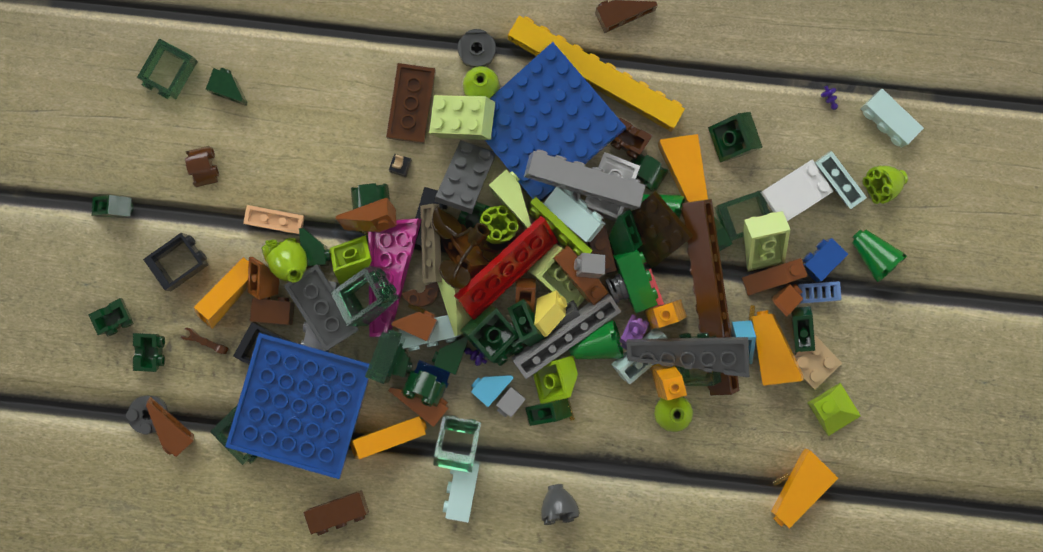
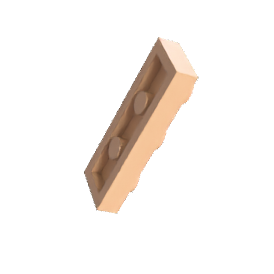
M247 205L243 224L299 235V228H303L305 216Z

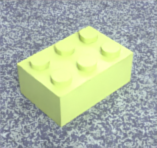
M434 95L429 133L438 138L491 140L495 102L486 96Z

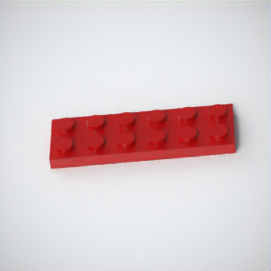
M540 216L497 257L489 262L485 268L475 275L464 288L454 295L473 320L558 243L546 219Z

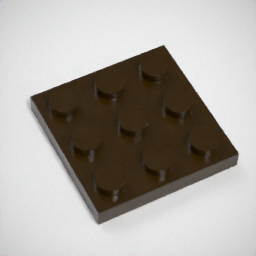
M656 191L641 203L640 208L631 211L643 243L637 250L639 253H643L645 260L652 269L694 236Z

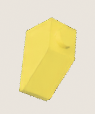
M557 290L536 300L534 325L544 337L548 336L566 315V299Z

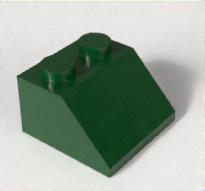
M751 112L738 113L708 127L720 163L763 148Z
M491 305L475 320L471 319L460 330L469 342L490 362H493L518 337L516 330L499 310Z

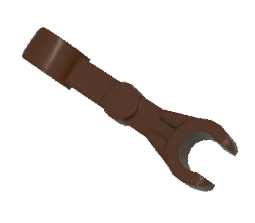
M184 328L190 332V336L187 338L181 335L183 340L196 341L203 346L214 349L219 354H227L228 347L201 337L192 328Z

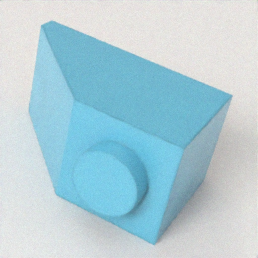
M752 321L732 322V337H748L749 364H753L756 334Z
M512 375L484 376L482 379L478 377L471 385L473 387L471 393L489 407L514 377Z

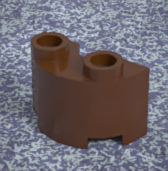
M619 118L626 126V129L612 140L610 145L617 150H625L629 157L636 159L637 156L641 155L653 135L642 129H637L628 121Z
M206 146L186 151L188 155L185 158L188 175L193 176V185L200 187L217 183L219 171L217 166H213L212 159L215 158L213 148Z
M435 282L425 285L426 288L422 293L412 289L401 294L411 305L426 307L436 301L439 297L440 289L438 283Z

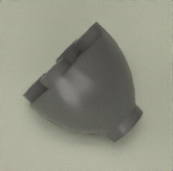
M563 484L548 486V492L541 508V518L544 521V525L555 524V521L562 520L563 523L573 522L574 518L579 517V507L573 496L564 489Z

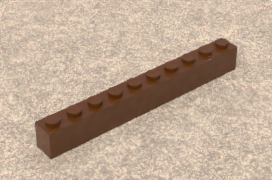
M712 199L682 203L681 213L685 226L694 235L687 241V253L691 262L690 273L693 276L694 282L693 292L696 296L699 331L702 338L732 337ZM712 371V373L707 372V387L710 390V396L732 395L740 391L738 376L725 375L722 372Z

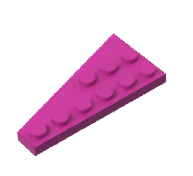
M422 219L396 220V227L381 232H368V246L372 260L369 265V337H390L393 327L391 324L395 320Z

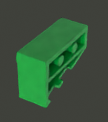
M635 250L634 252L615 255L613 252V258L618 267L617 271L624 281L629 294L630 304L635 313L658 305L656 301L659 298L655 287H651L649 282L652 281L649 270L645 271L643 265L646 263L643 253Z

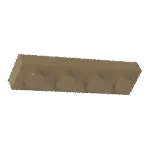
M439 204L420 206L423 283L442 282V276L439 272L441 265L440 236L432 226V214L435 208L439 207Z

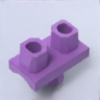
M632 314L619 341L622 343L621 347L627 350V339H642L649 322L643 321Z

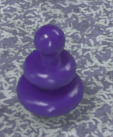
M825 86V91L821 93V97H827L825 102L830 103L831 109L836 110L838 108V104L835 103L837 96L833 95L836 92V88L829 89L828 86Z
M469 347L465 348V354L471 355L470 360H475L476 366L487 363L485 356L482 353L479 354L478 350L471 351Z

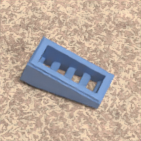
M840 281L798 285L803 291L800 294L803 300L799 304L840 301L842 299ZM830 286H832L833 297H831ZM813 287H816V289H817V298H816V299L814 298V288H813ZM822 287H825L826 298H823ZM805 288H809V299H806Z

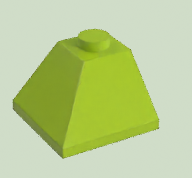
M366 235L330 247L333 271L341 287L359 282L372 262Z
M573 356L552 360L533 374L540 403L571 397L578 376Z
M841 383L808 402L827 436L861 417Z

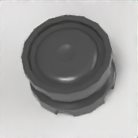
M620 274L616 275L613 279L608 278L605 280L608 292L616 304L622 299H629L627 288Z

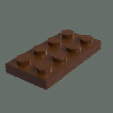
M402 63L397 64L386 135L387 139L425 144L436 72L435 68Z

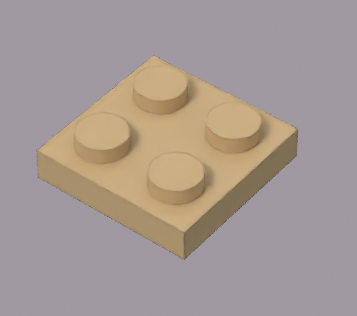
M814 335L815 351L796 352L794 354L803 373L804 381L813 390L822 384L842 364L816 335Z

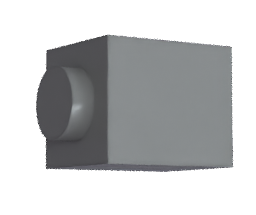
M581 253L574 261V270H577L576 276L601 278L605 274V255Z
M510 387L496 404L499 407L497 411L504 417L507 415L512 417L526 398L513 387Z

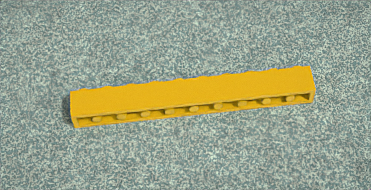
M520 15L518 16L508 34L510 42L535 56L554 42L592 88L670 132L675 128L685 110L680 102L667 99L664 93L658 90H651L648 84L642 81H635L626 72H619L611 63H603L595 54H587L579 45L569 44L563 36L553 35L547 27L537 26L529 17L524 16L523 18Z

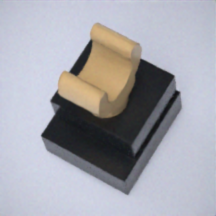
M394 154L389 172L407 177L412 159Z

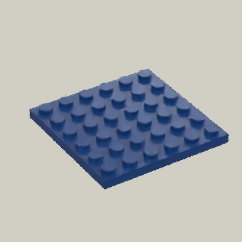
M552 42L490 98L495 102L491 140L485 141L509 171H513L520 179L518 182L531 198L537 197L542 202L556 187L524 177L529 155L533 151L543 150L552 157L556 155L566 158V161L572 163L578 161L586 164L622 133L626 126L554 42Z
M259 333L225 447L340 479L373 364Z

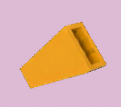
M698 134L660 139L658 147L681 196H685V203L707 200L708 196Z
M244 257L194 306L197 316L211 329L216 326L248 288L249 260H246Z
M681 299L645 310L650 329L661 328L687 317Z
M768 310L758 311L757 316H752L756 334L763 386L803 381V373L775 314H769Z
M654 364L650 367L658 397L668 401L687 396L682 375L675 366L669 367Z
M416 416L352 439L350 447L354 458L362 459L426 435L425 430H427L424 419Z
M805 448L802 451L771 510L775 515L773 519L781 527L785 525L790 529L838 479L811 450Z

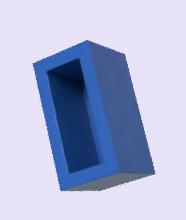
M833 238L821 240L815 246L817 250L813 254L811 252L802 259L806 273L815 282L823 281L848 255Z

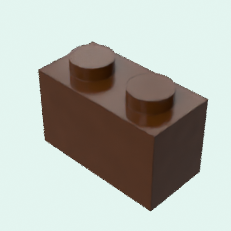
M270 297L260 300L252 298L250 321L292 325L295 303L289 302V298L278 297L277 300H270Z

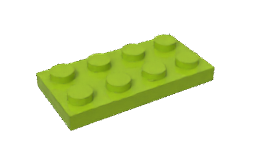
M537 197L530 202L528 207L529 216L535 221L540 216L546 219L559 245L563 248L568 245L577 256L581 253L592 252Z

